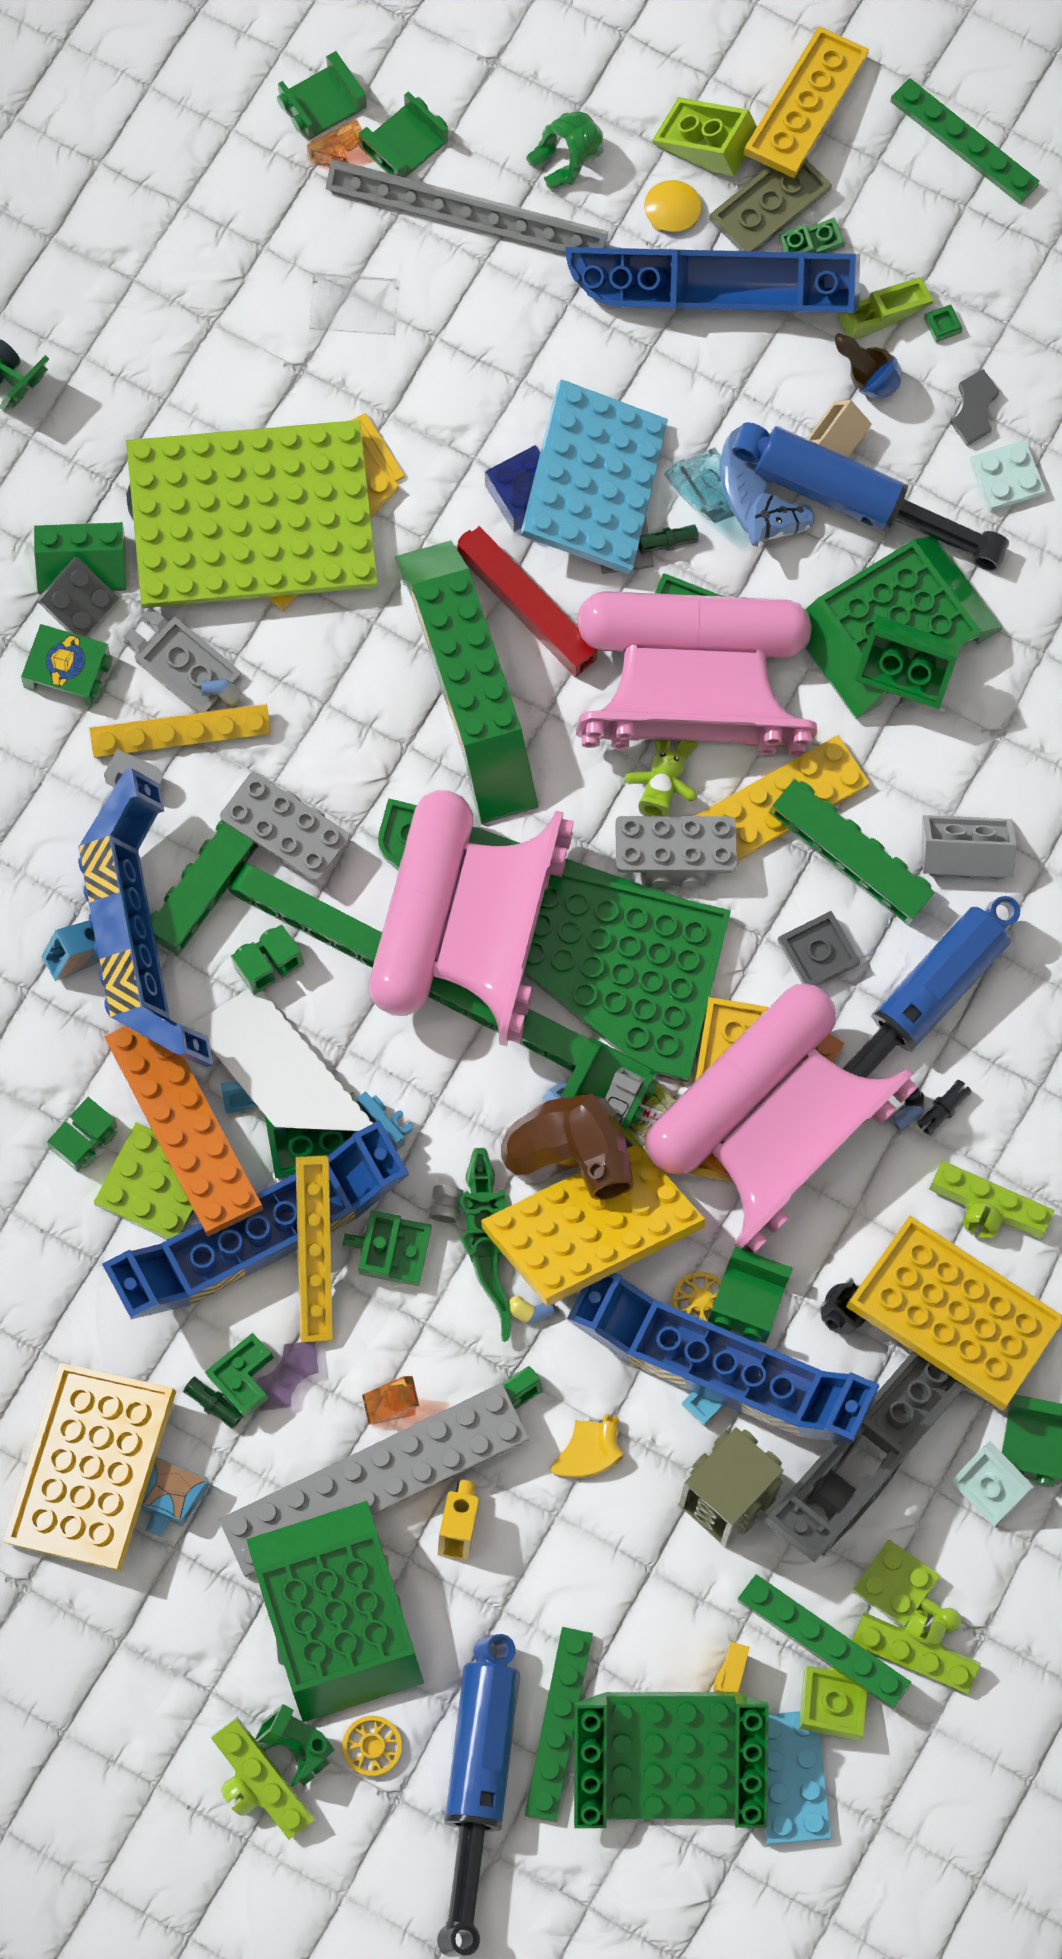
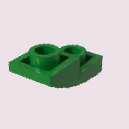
M835 217L811 227L803 224L779 234L785 252L828 253L845 246Z

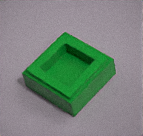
M951 304L924 315V320L935 343L962 333L963 328Z

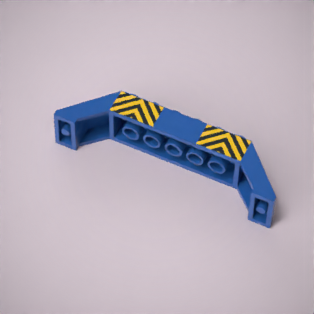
M130 768L124 771L78 846L80 853L78 864L85 881L83 892L86 900L89 902L91 913L89 914V923L94 930L96 940L94 951L99 958L101 967L99 978L104 986L106 995L104 1006L112 1019L186 1059L204 1067L213 1066L208 1036L182 1024H177L170 1019L138 851L158 813L165 810L160 784Z
M380 1120L352 1134L350 1139L328 1156L330 1233L356 1220L409 1175ZM296 1174L257 1193L263 1207L262 1211L207 1237L202 1225L199 1223L160 1244L133 1251L129 1249L102 1263L130 1319L191 1306L298 1250Z
M613 1273L581 1289L567 1317L569 1322L632 1366L800 1438L853 1443L880 1387L878 1383L852 1372L844 1374L822 1371L659 1302L617 1273Z

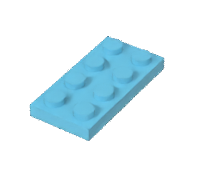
M800 1711L769 1714L767 1828H764L766 1845L831 1839L820 1733L799 1729Z

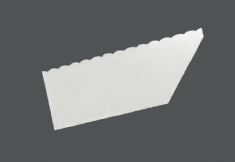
M248 988L191 1025L195 1031L208 1036L210 1049L274 1127L359 1131L373 1124V1122L369 1121L367 1114L360 1111V1106L355 1101H352L351 1095L343 1090L341 1083L334 1080V1075L326 1070L325 1064L317 1059L316 1053L309 1050L308 1044L300 1039L299 1033L292 1030L291 1024L284 1020L283 1014L279 1010L275 1009L274 1003L267 1000V996L263 991L253 995Z

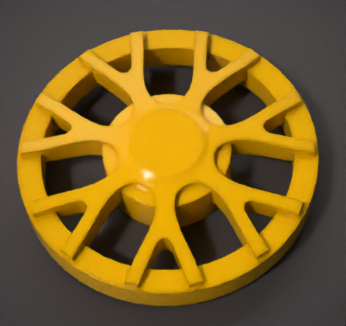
M695 1272L686 1275L674 1288L672 1307L679 1310L677 1301L688 1300L689 1307L680 1310L688 1314L694 1311L700 1314L699 1319L707 1321L704 1313L712 1310L713 1301L717 1296V1293L712 1295L708 1289L714 1283L720 1287L722 1281L715 1275L706 1272ZM695 1278H705V1288H697ZM685 1283L693 1289L690 1295L680 1290Z
M362 1717L353 1722L345 1732L342 1743L343 1755L348 1765L357 1773L370 1777L383 1775L389 1772L400 1759L402 1752L400 1733L394 1724L383 1717ZM374 1721L375 1732L366 1734L363 1723ZM376 1722L382 1723L380 1727H377ZM361 1724L362 1729L358 1730L356 1727ZM384 1725L392 1730L385 1739L378 1734ZM353 1730L363 1736L360 1744L349 1739ZM395 1735L396 1740L390 1738ZM349 1742L353 1746L347 1748V1743ZM385 1743H397V1752L384 1751ZM360 1748L362 1755L351 1760L348 1751ZM381 1755H384L390 1762L383 1769H381L376 1760ZM364 1758L373 1759L370 1771L361 1769ZM357 1761H359V1765H358V1766H356V1765L354 1764V1763L357 1762ZM377 1766L379 1770L373 1771L374 1767Z

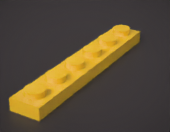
M267 703L89 727L93 757L114 755L117 749L125 753L271 734Z
M327 1156L296 1157L301 1342L332 1341L329 1158Z

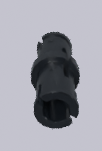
M956 1080L942 1097H937L933 1101L934 1106L917 1121L920 1129L931 1121L923 1130L924 1133L932 1135L946 1118H951L956 1113V1107L972 1093L968 1086L958 1093L965 1085L963 1081Z

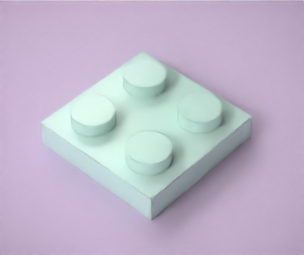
M1026 440L971 456V466L990 512L1045 495V487Z
M991 1441L985 1444L951 1480V1483L994 1527L1034 1487Z

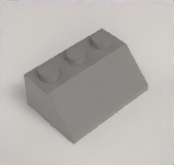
M923 815V874H929L934 877L959 875L963 878L989 876L996 880L1004 879L1005 877L1014 878L1017 843L1012 819Z

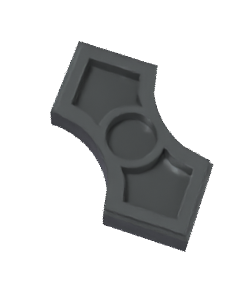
M984 369L963 380L958 386L963 397V407L959 414L951 420V425L966 446L987 435L992 430L987 418V408L997 398L1000 391Z

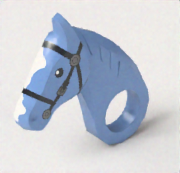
M741 426L733 430L723 445L719 470L728 504L742 528L749 534L752 546L758 547L760 540L777 539L809 530L814 523V513L811 507L805 504H790L776 495L770 494L771 481L755 474L756 464L742 461L733 455L732 447Z

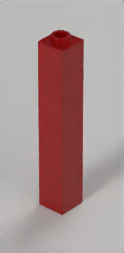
M480 526L473 531H466L459 538L457 550L466 565L575 678L597 660L598 650L588 646L581 638L579 629Z

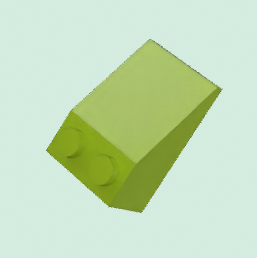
M678 97L652 142L654 145L710 172L734 176L745 158V155H743L744 148L756 130L757 125L748 109Z

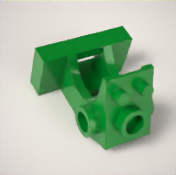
M282 1704L263 1720L255 1740L264 1751L274 1746H284L291 1750L298 1764L291 1786L294 1787L299 1782L305 1786L315 1777L311 1771L317 1775L330 1764L327 1757L335 1749L322 1732L293 1717L294 1710ZM302 1750L305 1752L306 1759L302 1755Z

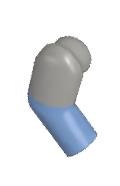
M227 679L201 682L202 696L218 695L229 707H236L242 701L240 690Z

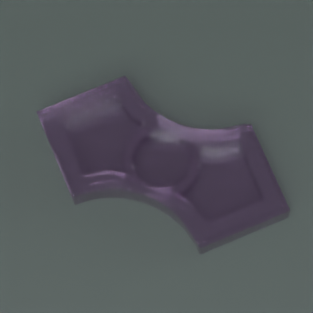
M315 1342L284 1344L282 1360L275 1370L268 1375L256 1378L258 1386L269 1398L260 1406V1411L291 1407L292 1395L297 1385L306 1377L319 1373Z

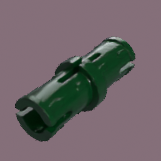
M695 524L670 529V527L662 528V531L641 535L638 548L641 554L662 549L670 551L680 545L698 543V530Z
M194 1376L185 1386L184 1394L204 1407V1412L208 1415L213 1414L229 1426V1428L234 1429L243 1418L235 1407L223 1398L224 1395L222 1393L213 1391L197 1377Z

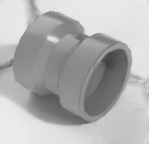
M448 1185L434 1186L432 1197L435 1201L434 1205L430 1207L429 1218L444 1223L459 1222L460 1211L458 1210V1205L464 1191Z

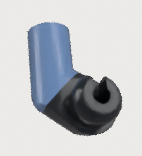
M918 1087L905 1100L904 1110L892 1117V1122L899 1131L923 1115L925 1098L923 1092Z

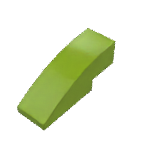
M922 277L871 292L869 298L860 300L855 313L840 312L837 318L846 335L858 339L917 313L931 305L934 300Z

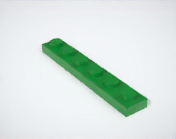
M911 78L891 96L890 102L1018 204L1021 205L1039 186L1040 180Z
M754 1575L737 1598L740 1604L892 1710H894L911 1686L910 1680L759 1575Z
M566 1627L561 1629L525 1817L556 1823L574 1732L575 1703L580 1701L593 1635L591 1632Z

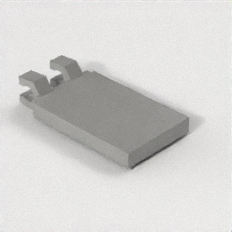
M150 607L143 615V622L156 633L147 642L131 628L123 636L125 639L124 644L136 653L134 657L137 664L194 712L210 711L221 698L218 695L202 696L201 682L227 679L234 685L242 676V672L174 616L172 619L166 620Z

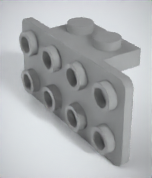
M256 772L248 775L220 814L222 822L313 881L321 879L349 840L348 832L325 818V815L315 807L310 808L302 803L295 794L282 790Z
M619 816L616 818V869L622 873H645V886H653L658 889L669 886H683L687 889H694L699 886H705L706 873H732L737 868L736 821L731 816Z

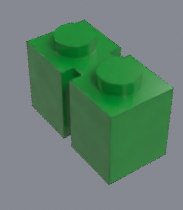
M282 924L276 928L266 930L259 938V942L244 944L231 955L235 970L253 995L276 982V978L271 973L273 968L263 954L266 955L281 978L305 964L301 950Z
M89 1096L70 1115V1118L73 1120L72 1125L88 1137L90 1141L66 1121L47 1141L49 1149L76 1172L82 1166L84 1168L88 1167L97 1156L95 1150L102 1144L108 1145L117 1134L116 1129L118 1126L116 1119Z

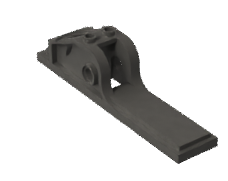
M912 1352L876 1393L854 1442L834 1441L767 1516L764 1523L815 1563L821 1554L825 1556L874 1503L909 1453L966 1386L915 1352ZM864 1435L887 1455L877 1471L872 1476L869 1475L859 1488L855 1489L836 1472L851 1455ZM818 1505L823 1508L829 1522L809 1507Z

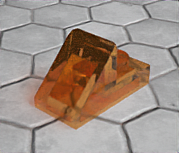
M357 119L307 144V157L310 163L329 168L330 162L333 159L349 163L344 151H351L360 144L358 133L362 131V127Z
M403 1376L362 1395L369 1425L415 1415V1408L419 1407L413 1376Z

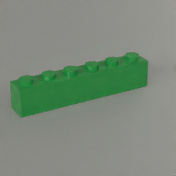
M794 779L775 801L768 813L905 924L909 925L935 893L931 889V884L923 877H915L909 872L907 864L900 858H892L884 851V846L874 838L869 839L862 834L860 826L853 820H845L837 813L838 809L827 800L822 801L815 796V791L810 785L804 781L799 783Z
M221 820L216 826L215 830L217 833L211 840L207 839L200 847L198 852L200 856L195 863H189L181 874L182 880L177 887L172 886L166 893L163 900L165 904L159 911L155 910L151 914L156 943L176 956L180 955L234 881L242 865L248 862L259 846Z

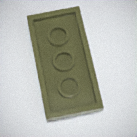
M807 159L795 178L768 166L709 214V220L740 251H757L831 190L832 184Z

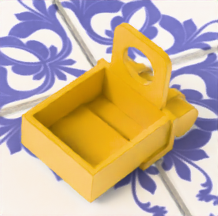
M734 1642L730 1643L724 1663L716 1675L713 1692L738 1693L750 1649L749 1646Z

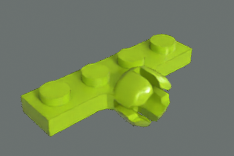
M943 1160L929 1188L933 1192L963 1204L967 1208L963 1225L971 1235L974 1234L977 1224L983 1226L978 1237L980 1239L995 1237L1002 1224H1008L1042 1239L1055 1211Z
M914 1611L904 1628L897 1627L865 1612L863 1613L852 1641L871 1653L966 1694L969 1693L981 1662L942 1645V1639L947 1626L946 1622L940 1617L934 1616L928 1630L924 1628L929 1614L927 1611Z
M238 1716L211 1736L212 1741L235 1770V1775L226 1781L221 1789L227 1803L240 1793L242 1794L234 1802L235 1805L231 1807L235 1813L245 1816L256 1807L264 1808L288 1840L315 1820L314 1815Z

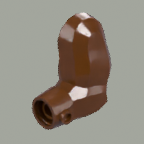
M593 1094L549 1100L539 1105L514 1122L507 1130L501 1144V1159L505 1167L525 1183H541L561 1171L580 1166L579 1171L592 1199L604 1200L614 1198L630 1191L634 1185L630 1155L627 1153L625 1135L618 1117L606 1099Z

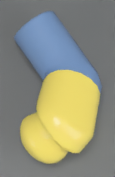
M520 1296L512 1297L508 1302L511 1315L526 1324H533L555 1315L552 1304L548 1307L544 1303L533 1306L524 1301Z

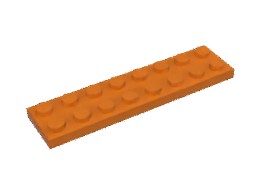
M127 1026L104 1036L207 1237L262 1211L263 1207L185 1058Z

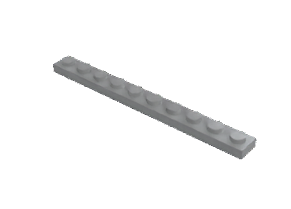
M335 159L330 162L326 189L563 252H566L565 247L605 248L609 231Z

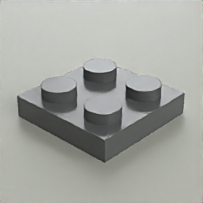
M74 557L36 601L65 630L86 637L119 597L78 557Z
M832 911L778 937L780 946L802 984L807 983L819 986L860 965L858 956Z

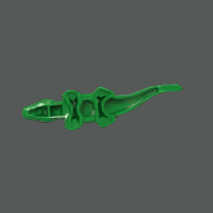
M474 1148L466 1173V1183L471 1193L465 1191L460 1197V1206L464 1214H466L467 1230L460 1237V1241L473 1263L480 1285L498 1311L501 1322V1339L503 1342L509 1340L511 1332L510 1310L498 1277V1262L503 1253L482 1229L481 1220L505 1209L508 1204V1196L502 1190L498 1193H493L495 1173L487 1150L485 1148Z

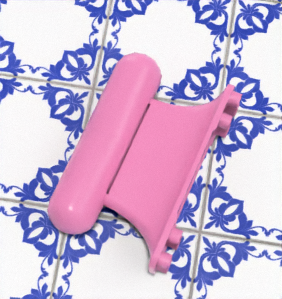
M603 591L591 595L581 605L577 624L580 636L588 646L600 651L624 652L622 676L618 689L610 703L601 710L583 713L578 720L576 735L582 738L583 747L596 748L600 746V739L611 740L612 748L626 749L629 747V740L652 739L758 745L759 753L762 755L775 754L777 746L788 747V754L791 756L806 754V746L812 744L817 734V723L812 720L793 717L781 707L772 691L766 666V658L785 659L793 657L805 650L808 645L812 625L808 612L800 603L788 599Z
M436 790L423 796L413 814L369 979V994L376 1006L392 1016H407L416 1012L424 1005L429 995L433 977H437L466 988L489 1007L498 1025L500 1045L507 1046L508 1041L520 1043L524 1030L525 1015L528 1014L532 991V987L521 985L544 892L548 888L550 876H563L566 863L565 857L567 850L570 848L574 821L563 819L564 812L555 811L547 827L538 836L529 841L509 846L479 845L468 843L473 827V812L462 796L447 790Z
M807 983L795 984L787 989L651 1126L646 1137L648 1156L655 1166L665 1173L673 1175L688 1174L695 1170L711 1153L714 1154L734 1181L743 1206L742 1229L734 1242V1246L740 1249L744 1247L752 1253H755L768 1240L760 1230L766 1226L774 1233L790 1218L781 1208L790 1200V1196L842 1143L871 1117L879 1125L897 1109L888 1101L892 1095L902 1103L918 1087L909 1079L913 1075L909 1069H905L890 1078L868 1079L849 1073L822 1056L815 1048L831 1033L836 1024L837 1012L834 1002L827 992L815 985Z

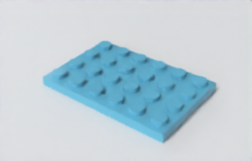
M561 379L556 387L520 535L629 575L633 571L668 419Z

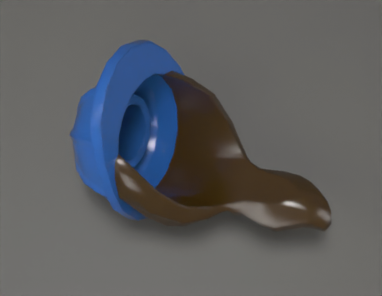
M841 333L836 334V348L841 355L849 359L851 363V380L861 394L870 398L881 399L889 397L896 392L901 383L902 373L897 358L894 355L878 347L864 349L859 346L854 338Z

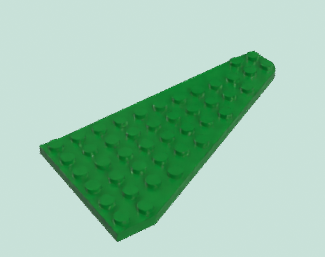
M388 798L378 834V846L383 858L399 871L417 805ZM472 827L468 842L488 846L520 844V842L476 827ZM566 859L563 876L551 875L548 888L544 892L524 975L617 1051L658 1072L657 1075L689 1082L731 910L682 899Z

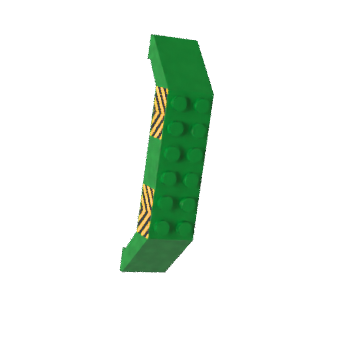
M451 540L395 556L403 585L406 586L412 597L468 773L472 797L481 824L538 808L522 729L469 568Z

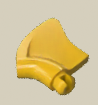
M609 1414L603 1416L602 1423L575 1420L570 1443L551 1466V1472L561 1477L582 1478L601 1474L617 1465L625 1456L617 1445L619 1418L615 1415L611 1417Z

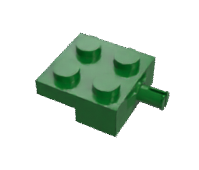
M371 1210L367 1230L363 1237L345 1233L342 1246L360 1249L359 1275L420 1286L432 1225L401 1219L400 1215Z

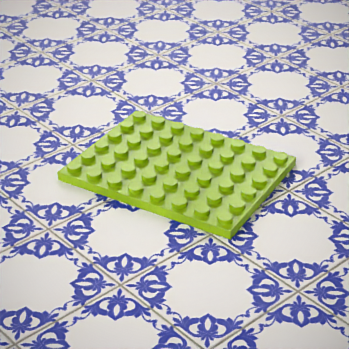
M360 420L126 440L142 608L377 588Z

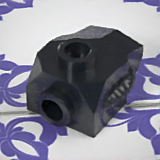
M851 1277L845 1283L833 1286L827 1293L824 1302L820 1305L822 1321L835 1333L850 1334L866 1321L846 1307L858 1289Z

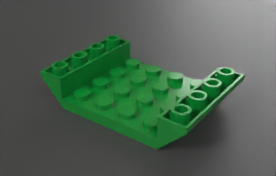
M932 537L913 539L818 597L805 609L809 614L812 625L810 641L805 649L855 719L860 718L879 706L882 697L889 693L854 681L877 615L962 644L961 647L973 640L978 645L1002 630L1001 625L941 543Z
M368 1501L246 1539L302 1722L424 1684Z
M605 1692L576 1702L574 1716V1829L606 1828L607 1819H734L735 1828H767L769 1703L737 1692Z

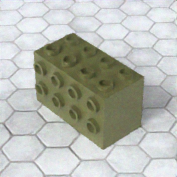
M737 1427L731 1433L725 1430L714 1442L713 1452L709 1456L704 1453L692 1466L693 1470L691 1471L692 1475L685 1481L679 1501V1506L723 1547H726L738 1533L745 1535L754 1525L759 1511L761 1510L765 1513L776 1501V1496L781 1488L780 1485L783 1483L781 1476L784 1469L780 1467L782 1465L780 1459L770 1451L765 1453L756 1445L758 1440L746 1429L740 1431Z

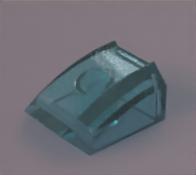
M716 447L692 458L677 461L664 473L681 498L696 512L713 523L735 516L722 487L719 470L721 455Z

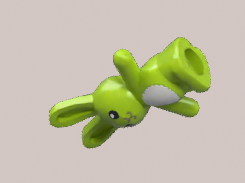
M655 740L656 753L651 761V772H629L625 775V781L628 784H647L638 804L639 812L642 815L668 816L674 791L688 801L696 799L697 793L678 779L683 775L685 760L696 749L699 741H680L674 751L670 749L671 740Z

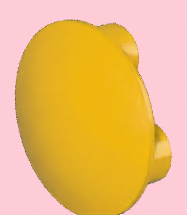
M667 180L656 184L650 189L645 198L644 210L654 230L658 232H681L691 229L696 225L701 213V200L696 190L689 184L678 180Z

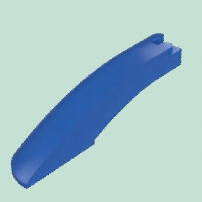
M565 247L567 264L575 282L580 285L588 296L610 306L855 313L860 302L862 284L859 283L860 254Z

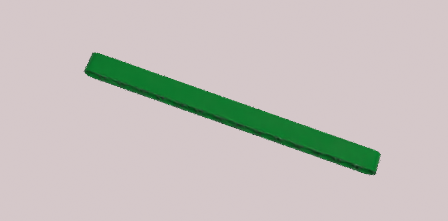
M247 863L242 865L228 889L232 895L373 968L382 932ZM433 977L428 995L429 998L499 1033L492 1011L478 996L458 984ZM529 1009L524 1019L521 1042L518 1044L573 1072L590 1040Z

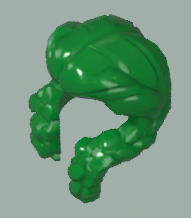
M572 112L562 114L545 127L538 146L527 155L526 159L529 165H541L548 159L549 155L555 152L557 135L565 138L570 151V163L544 177L546 186L549 189L557 188L559 185L562 186L566 183L569 185L574 184L584 162L588 159H595L604 152L602 145L603 132L587 113Z

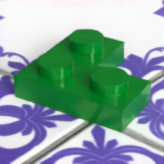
M252 1332L206 1370L205 1374L245 1419L269 1399L251 1377L274 1357Z

